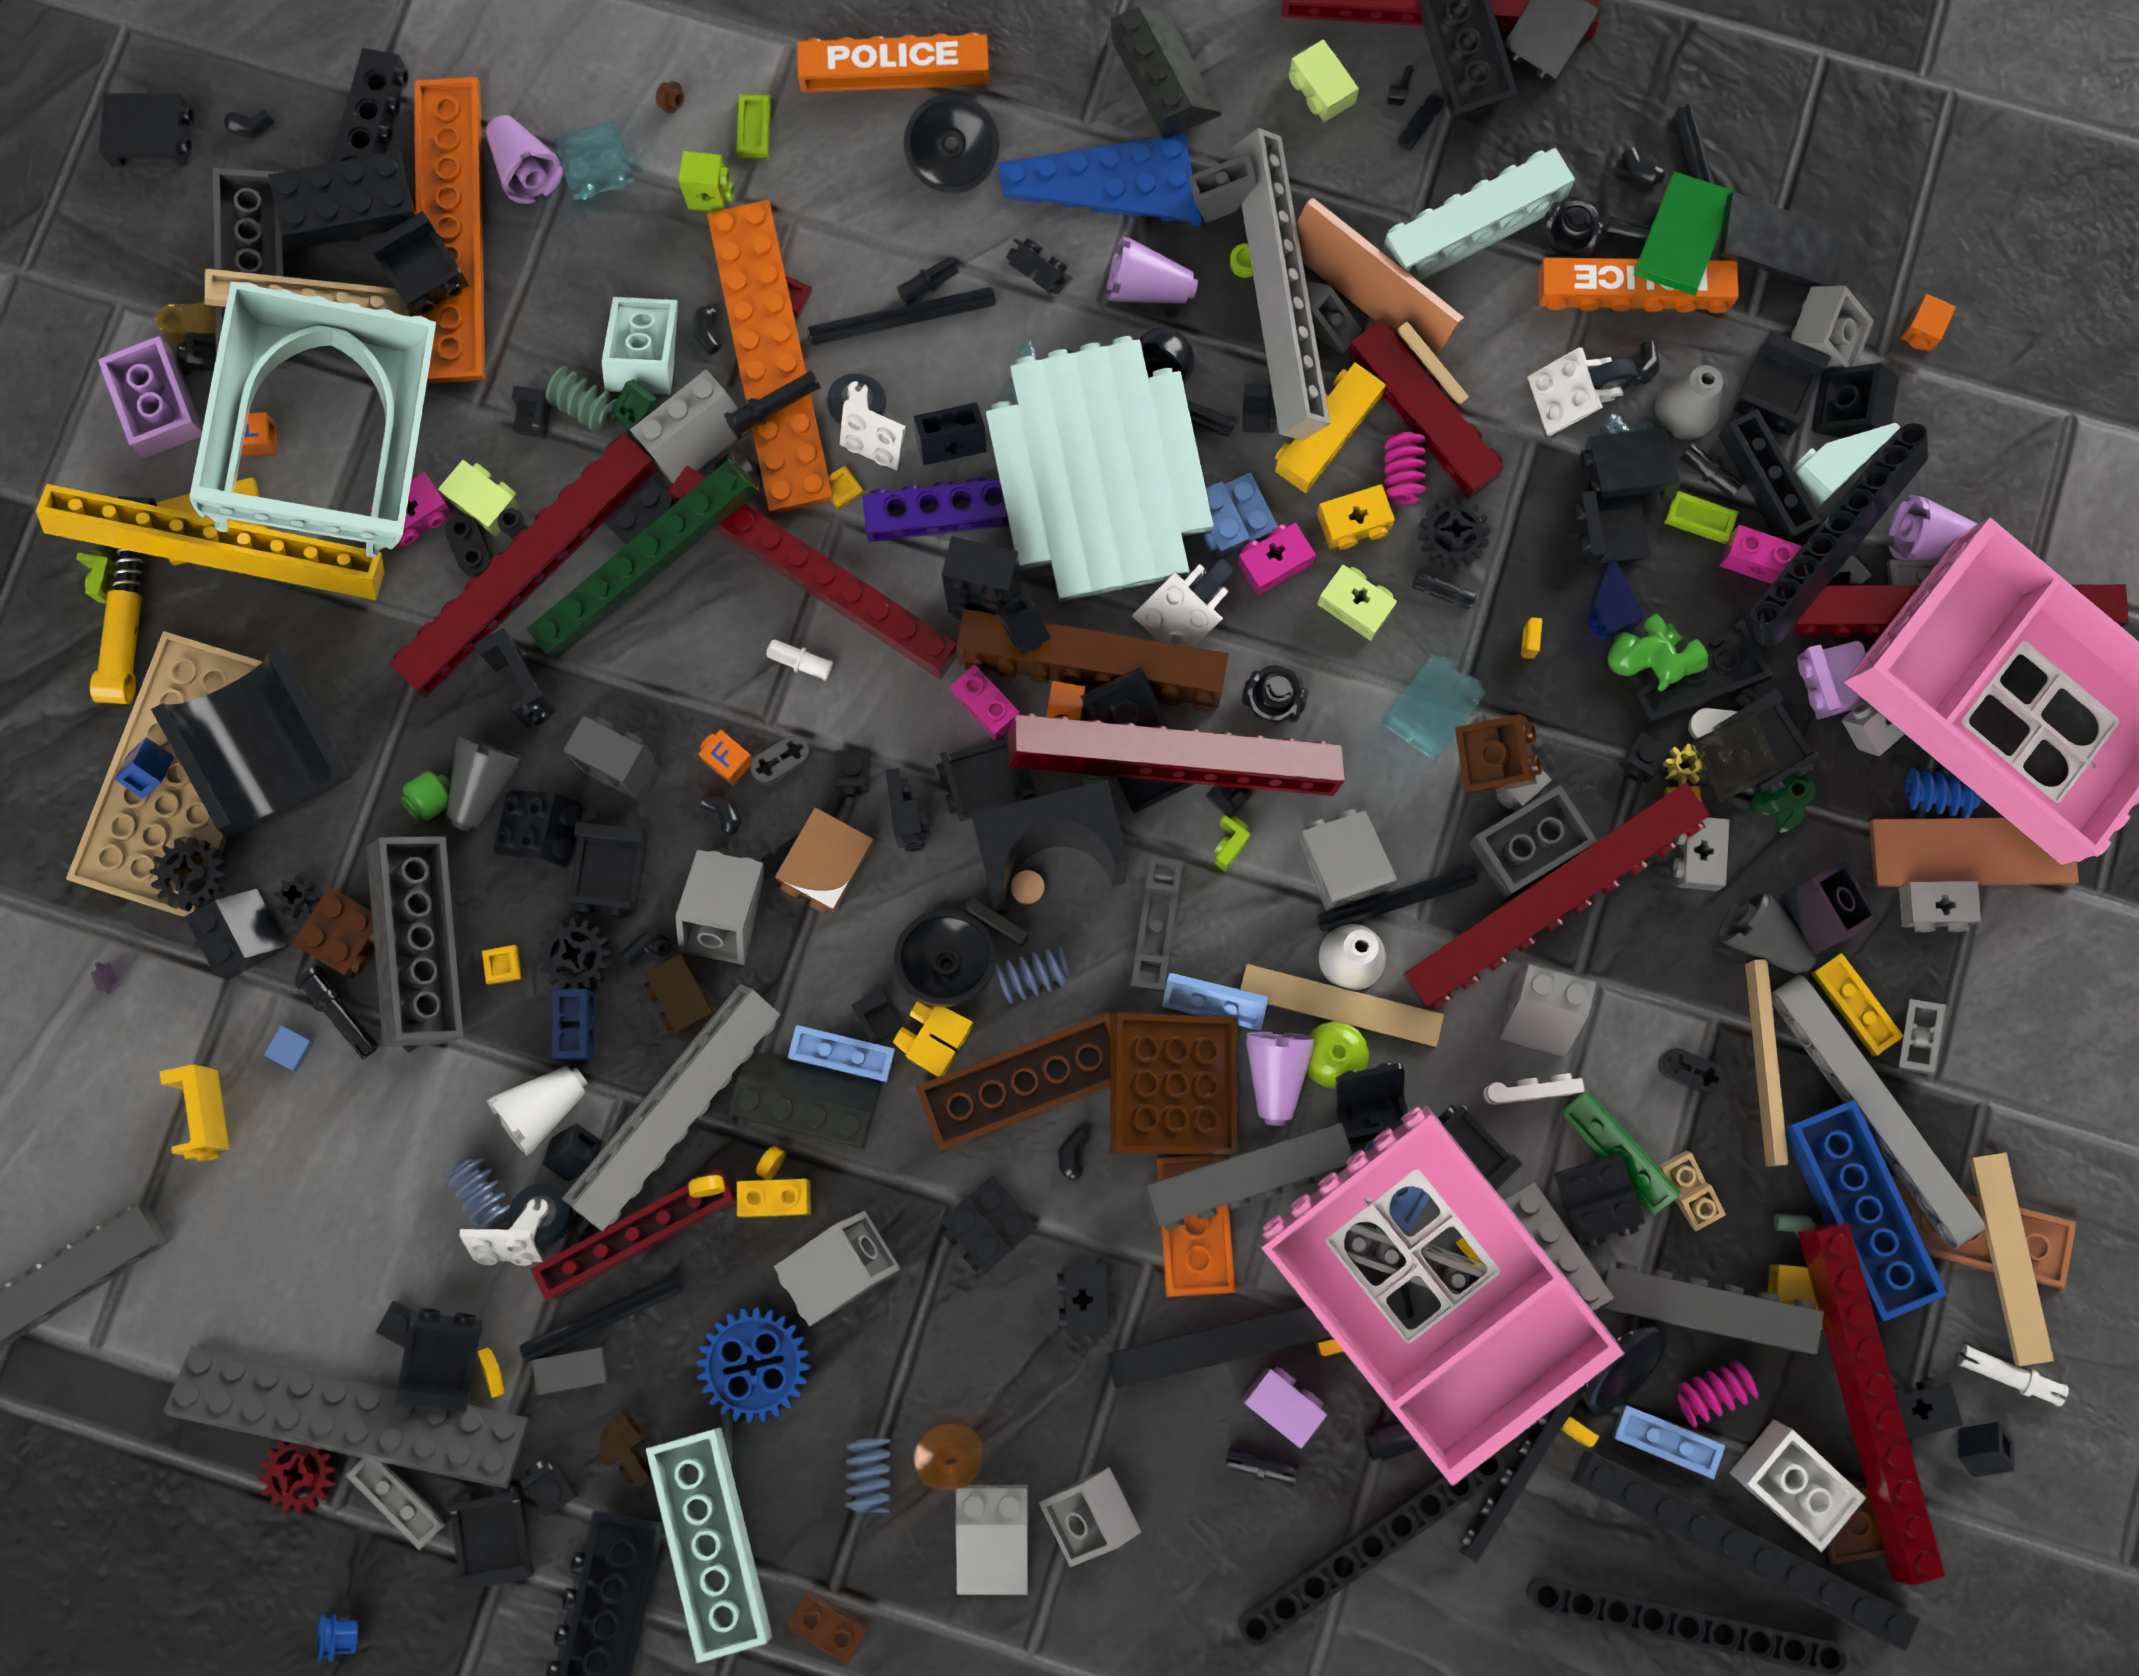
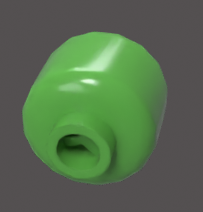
M424 771L404 785V796L401 797V802L414 819L421 818L430 821L448 808L451 783L443 774L436 776L430 771Z

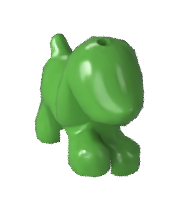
M1654 614L1645 620L1643 628L1648 634L1647 637L1639 638L1627 632L1617 634L1614 637V643L1607 657L1611 670L1622 676H1631L1651 667L1659 679L1657 688L1659 691L1665 690L1669 685L1681 680L1684 676L1701 672L1709 667L1708 653L1698 639L1689 642L1681 653H1677L1675 647L1684 641L1683 637L1677 633L1672 623L1666 625L1658 614Z

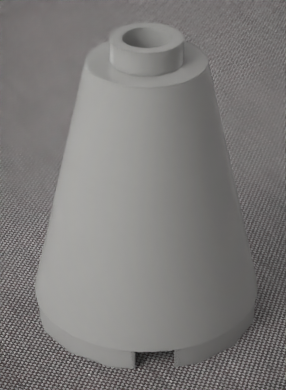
M1703 365L1665 384L1655 400V415L1659 425L1666 427L1678 439L1693 440L1707 434L1715 426L1720 416L1723 388L1721 373L1712 366Z

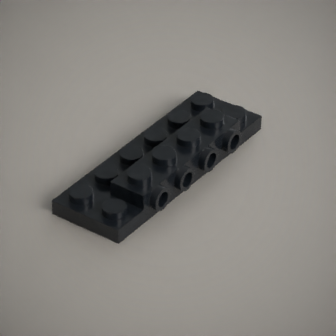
M596 1510L592 1511L586 1543L582 1544L580 1552L575 1551L572 1556L570 1573L575 1574L572 1588L565 1589L563 1595L562 1609L567 1610L564 1625H557L554 1646L559 1647L556 1661L550 1660L546 1676H631L664 1526L661 1520Z

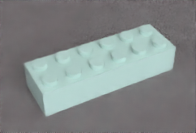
M1556 148L1546 153L1539 151L1533 154L1526 163L1518 167L1516 165L1509 166L1499 174V177L1491 181L1487 179L1480 181L1470 192L1462 196L1460 194L1451 196L1444 202L1443 206L1432 210V208L1424 210L1417 215L1414 221L1406 225L1404 223L1395 225L1387 232L1382 253L1420 282L1544 218L1554 202L1560 203L1567 198L1575 178Z
M719 1427L647 1448V1457L696 1662L700 1663L766 1644L772 1638V1633L722 1428Z

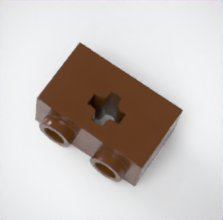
M810 1590L804 1596L787 1626L789 1630L847 1665L850 1663L870 1627Z

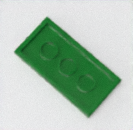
M1674 172L1633 276L1696 296L1723 226L1727 196L1735 191Z

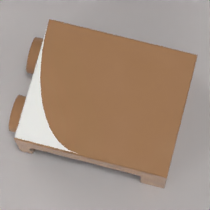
M814 808L775 876L776 880L782 884L779 889L796 899L799 894L810 899L811 901L808 905L825 915L828 910L837 914L839 910L838 905L866 855L870 856L876 846L874 839Z

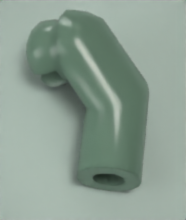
M1775 1215V1230L1794 1232L1798 1238V1231L1817 1227L1816 1223L1807 1215Z

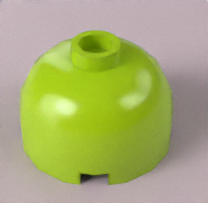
M1332 1021L1320 1024L1309 1032L1308 1036L1311 1037L1309 1039H1314V1048L1306 1074L1317 1085L1336 1090V1077L1349 1070L1361 1071L1366 1070L1368 1067L1369 1051L1366 1040L1359 1030L1351 1025Z

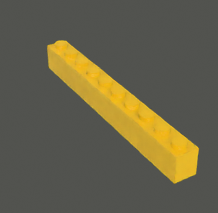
M46 484L36 509L38 519L45 534L371 600L377 599L385 574L381 552L376 557H367L366 549L231 521H229L227 533L221 532L214 528L215 521L207 516L201 517L197 514Z

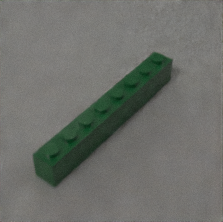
M728 459L526 628L546 655L561 657L760 490L739 464Z

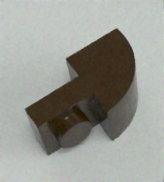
M628 1410L618 1413L605 1426L600 1439V1453L606 1467L619 1460L622 1463L619 1470L629 1484L635 1482L637 1487L653 1477L650 1467L636 1448L647 1438Z

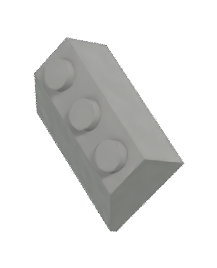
M704 370L631 428L630 431L636 443L653 459L655 465L673 485L687 465L699 473L740 440L735 437L723 415L726 412L733 413L738 408L707 370ZM752 428L742 433L743 437L752 431Z

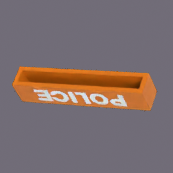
M971 32L960 36H948L946 34H935L932 37L904 35L900 38L873 36L869 39L843 37L838 40L827 41L812 38L807 41L797 42L798 79L801 92L989 85L987 35Z
M1543 258L1538 269V307H1548V309L1554 311L1563 310L1567 307H1577L1583 311L1612 308L1614 311L1623 312L1631 308L1644 309L1647 312L1676 309L1678 312L1687 313L1700 309L1708 310L1711 313H1722L1730 310L1738 299L1737 261L1709 260L1695 296L1633 276L1639 259Z

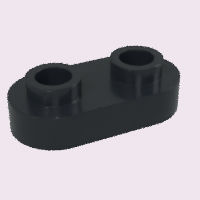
M468 515L452 517L446 524L445 534L457 564L468 577L480 576L488 568V563L492 559L480 527ZM466 526V531L463 534L456 533L459 527ZM478 555L476 562H468L470 556Z

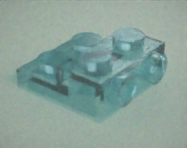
M615 120L554 138L565 178L574 200L580 198L589 199L599 192L609 189L619 190L626 187L627 184L635 182Z

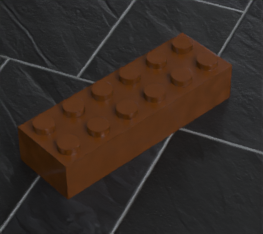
M1106 1013L917 1085L916 1089L939 1151L941 1153L947 1152L1110 1089V1014Z

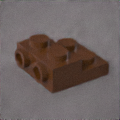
M1518 714L1455 727L1464 792L1469 795L1500 788L1508 790L1537 784L1536 775H1541L1542 768L1539 756L1532 754L1531 743L1536 742L1537 736L1533 722H1528L1526 717Z
M328 886L292 944L343 975L353 979L355 974L361 973L366 967L369 960L367 955L374 946L372 911Z

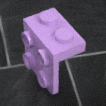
M1854 641L1824 650L1820 644L1807 648L1797 657L1798 669L1804 679L1809 702L1814 709L1817 720L1851 711L1856 704L1864 701L1861 696L1844 683L1866 654L1861 642Z

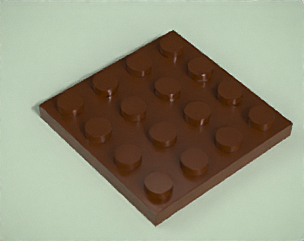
M1111 1013L1110 1153L1237 1155V1017Z

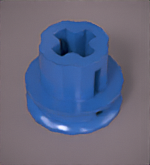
M320 1614L317 1636V1662L325 1658L333 1662L334 1654L356 1653L358 1622L336 1621V1614L326 1618L325 1615Z

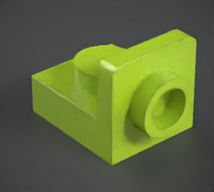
M91 550L90 555L77 553L76 560L91 568L85 579V593L97 602L106 604L107 592L115 590L112 585L116 582L114 573L118 570V567L110 560L111 556L95 550Z
M1224 815L1220 820L1219 826L1229 833L1232 838L1230 839L1225 836L1214 852L1218 854L1215 865L1226 872L1250 841L1251 834L1247 832L1249 827L1242 820L1235 816L1230 819Z

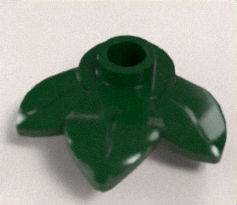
M1796 774L1790 775L1783 779L1787 785L1775 793L1768 795L1765 790L1762 793L1755 794L1750 804V810L1761 815H1776V826L1779 833L1793 830L1804 820L1805 806L1809 805L1816 795V786L1810 777L1802 775L1798 778ZM1795 785H1802L1805 788V792L1798 796L1793 794L1792 788Z

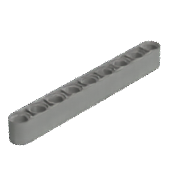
M1797 975L1771 992L1774 1008L1842 1102L1847 1103L1856 1100L1882 1157L1944 1242L1951 1248L1957 1249L1985 1229V1224L1978 1212L1808 980L1801 975Z

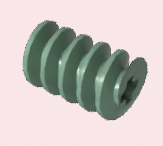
M563 366L552 375L548 383L546 401L552 406L557 405L559 410L567 412L573 419L578 418L581 424L589 425V428L594 432H599L606 428L615 418L612 411L618 398L613 399L609 404L610 393L605 391L598 397L600 392L599 386L593 385L587 390L589 380L583 378L577 383L578 373L573 371L566 377L568 367Z

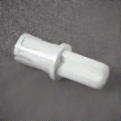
M778 640L770 642L766 653L768 658L793 667L796 673L800 670L823 681L827 680L833 665L831 660L828 661L806 652L807 649L805 647L800 650Z

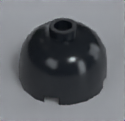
M1158 327L1145 332L1139 339L1148 378L1153 377V372L1156 370L1172 368L1173 372L1181 371L1184 385L1194 370L1195 354L1191 344L1182 334L1170 328Z

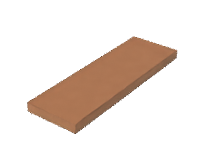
M1314 198L1310 199L1296 222L1303 264L1376 322L1382 319L1388 327L1392 326L1397 331V328L1407 321L1435 356L1439 358L1464 317ZM1401 338V342L1404 343L1407 347H1409L1406 344V342Z
M2006 818L1874 819L1869 821L1874 887H1901L1909 882L1978 881V886L2074 885L2079 883L2077 861L2061 865Z
M1891 1175L1930 1257L1994 1273L1985 1229L1959 1248H1951L1937 1233L1898 1177ZM1964 1194L1982 1218L1978 1198ZM2019 1207L2036 1283L2057 1289H2065L2077 1222Z

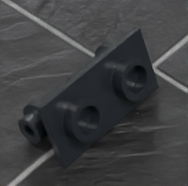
M1014 238L1013 241L1019 246L1017 250L1012 248L1008 252L1006 259L1010 261L1009 265L1026 277L1030 276L1034 268L1038 269L1032 281L1049 294L1055 293L1058 295L1064 287V284L1061 283L1062 279L1072 280L1073 278L1065 272L1068 266L1054 256L1048 260L1041 255L1040 252L1043 248L1029 238H1026L1024 242Z

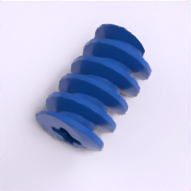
M1910 768L1907 773L1905 796L1909 800L1910 810H1916L1919 802H1922V810L1924 812H1929L1932 804H1935L1937 814H1942L1945 807L1949 806L1950 816H1956L1960 807L1962 808L1963 817L1969 818L1972 811L1980 805L1982 800L1975 791L1970 789L1952 773L1945 776L1941 771H1936L1932 774L1927 769L1918 772L1916 768Z

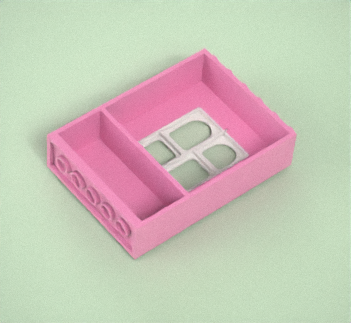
M1988 518L1959 535L1844 683L2061 865L2074 861L2080 862L2091 856L2098 857L2110 846L2111 841L2108 839L2114 831L2121 829L2130 818L2128 812L2131 808L2139 804V641L1993 519ZM2019 654L2024 655L2047 675V682L2030 704H2024L2000 682L2001 676ZM2059 689L2066 690L2096 717L2098 734L2090 745L2079 746L2071 743L2042 719V711ZM1987 695L1994 696L2029 726L2028 735L2011 756L2005 755L1969 723L1971 715ZM2041 740L2048 741L2066 759L2068 774L2059 786H2044L2031 777L2023 768L2024 762Z
M1426 1105L1421 1110L1416 1106L1408 1111L1401 1118L1404 1123L1394 1131L1388 1128L1380 1133L1373 1140L1376 1145L1366 1153L1363 1150H1359L1345 1162L1348 1167L1338 1175L1333 1171L1318 1183L1320 1189L1310 1197L1305 1193L1290 1205L1293 1210L1286 1216L1281 1218L1280 1215H1277L1263 1226L1265 1232L1261 1234V1248L1453 1486L1624 1353L1612 1334ZM1408 1186L1423 1189L1440 1208L1439 1216L1413 1236H1407L1393 1220L1389 1208L1392 1196L1398 1190ZM1359 1222L1377 1224L1406 1259L1404 1266L1379 1285H1372L1366 1279L1344 1248V1239L1347 1231ZM1448 1227H1454L1458 1230L1487 1267V1271L1482 1277L1459 1294H1454L1448 1289L1421 1255L1423 1246ZM1419 1276L1440 1300L1441 1307L1416 1328L1407 1329L1387 1305L1386 1300L1389 1295L1412 1277Z

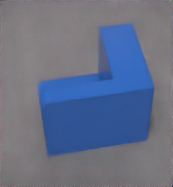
M146 737L127 754L114 780L143 799L162 783L174 756Z

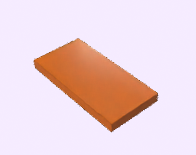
M1225 1154L1157 1158L1158 1180L1225 1159ZM1229 1204L1217 1207L1218 1214L1198 1220L1196 1214L1184 1218L1185 1225L1165 1230L1164 1225H1161L1166 1297L1235 1293Z

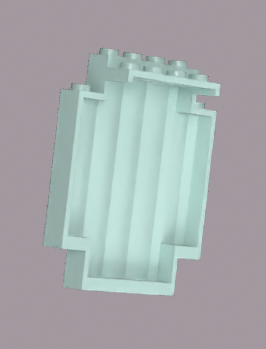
M1131 336L1116 338L1112 341L1113 345L1100 347L1099 343H1089L1081 346V351L1076 353H1068L1066 349L1055 350L1048 353V358L1042 360H1035L1034 356L1017 359L1016 364L1010 366L1016 405H1011L1010 401H1003L993 404L991 406L992 410L986 411L1014 550L1018 551L1019 568L1020 570L1051 564L1059 603L1166 581L1174 572L1180 577L1188 576L1189 567L1182 537L1209 532L1214 527L1181 371L1173 372L1172 368L1159 369L1153 372V377L1148 378L1140 339L1132 340Z

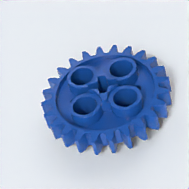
M756 1307L752 1317H749L746 1309H740L739 1320L732 1313L727 1314V1326L721 1322L715 1323L716 1329L719 1332L717 1335L706 1333L705 1336L711 1342V1345L700 1346L699 1350L707 1354L706 1359L696 1361L697 1365L706 1367V1372L698 1375L697 1379L708 1380L709 1384L702 1389V1393L713 1391L715 1395L709 1404L714 1405L721 1401L723 1406L720 1414L724 1415L730 1409H733L734 1421L739 1420L742 1414L746 1413L747 1423H752L755 1414L758 1413L761 1421L765 1422L768 1419V1410H771L778 1417L781 1415L780 1404L788 1409L793 1407L789 1398L790 1395L794 1397L802 1396L801 1391L796 1386L797 1384H807L809 1381L801 1376V1371L811 1369V1365L802 1363L801 1358L809 1355L810 1351L799 1349V1345L806 1339L805 1337L796 1339L793 1337L798 1328L797 1325L787 1329L784 1327L787 1320L786 1316H782L777 1321H774V1310H769L766 1316L762 1317L761 1309ZM764 1334L772 1335L776 1341L775 1350L770 1354L764 1353L759 1347V1340ZM732 1341L737 1342L742 1349L741 1357L734 1362L729 1360L725 1354L726 1346ZM751 1355H753L755 1360L779 1355L784 1357L783 1362L757 1368V1375H754V1371L751 1369L728 1375L724 1374V1369L727 1367L750 1362ZM772 1368L782 1373L783 1382L779 1388H772L766 1382V1374ZM737 1376L744 1377L749 1384V1389L744 1396H738L732 1390V1382Z

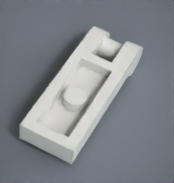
M1571 1073L1551 1076V1082L1538 1084V1078L1517 1080L1518 1086L1509 1088L1501 1082H1495L1484 1088L1482 1097L1489 1105H1500L1578 1095L1585 1091L1583 1079H1572Z

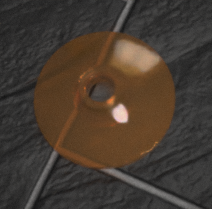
M958 1423L938 1425L926 1432L919 1440L914 1453L915 1469L921 1480L932 1488L938 1490L961 1488L972 1481L980 1471L984 1458L983 1446L978 1435L965 1425ZM948 1459H957V1461L954 1464L945 1465Z

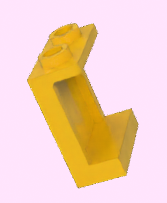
M192 1064L159 1071L161 1085L184 1091L190 1142L172 1146V1154L184 1155L185 1160L197 1159V1162L217 1159L219 1158V1152L230 1150L218 1070Z

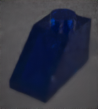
M1615 559L1609 561L1602 570L1588 611L1590 628L1596 635L1599 634L1602 641L1638 626L1645 618Z

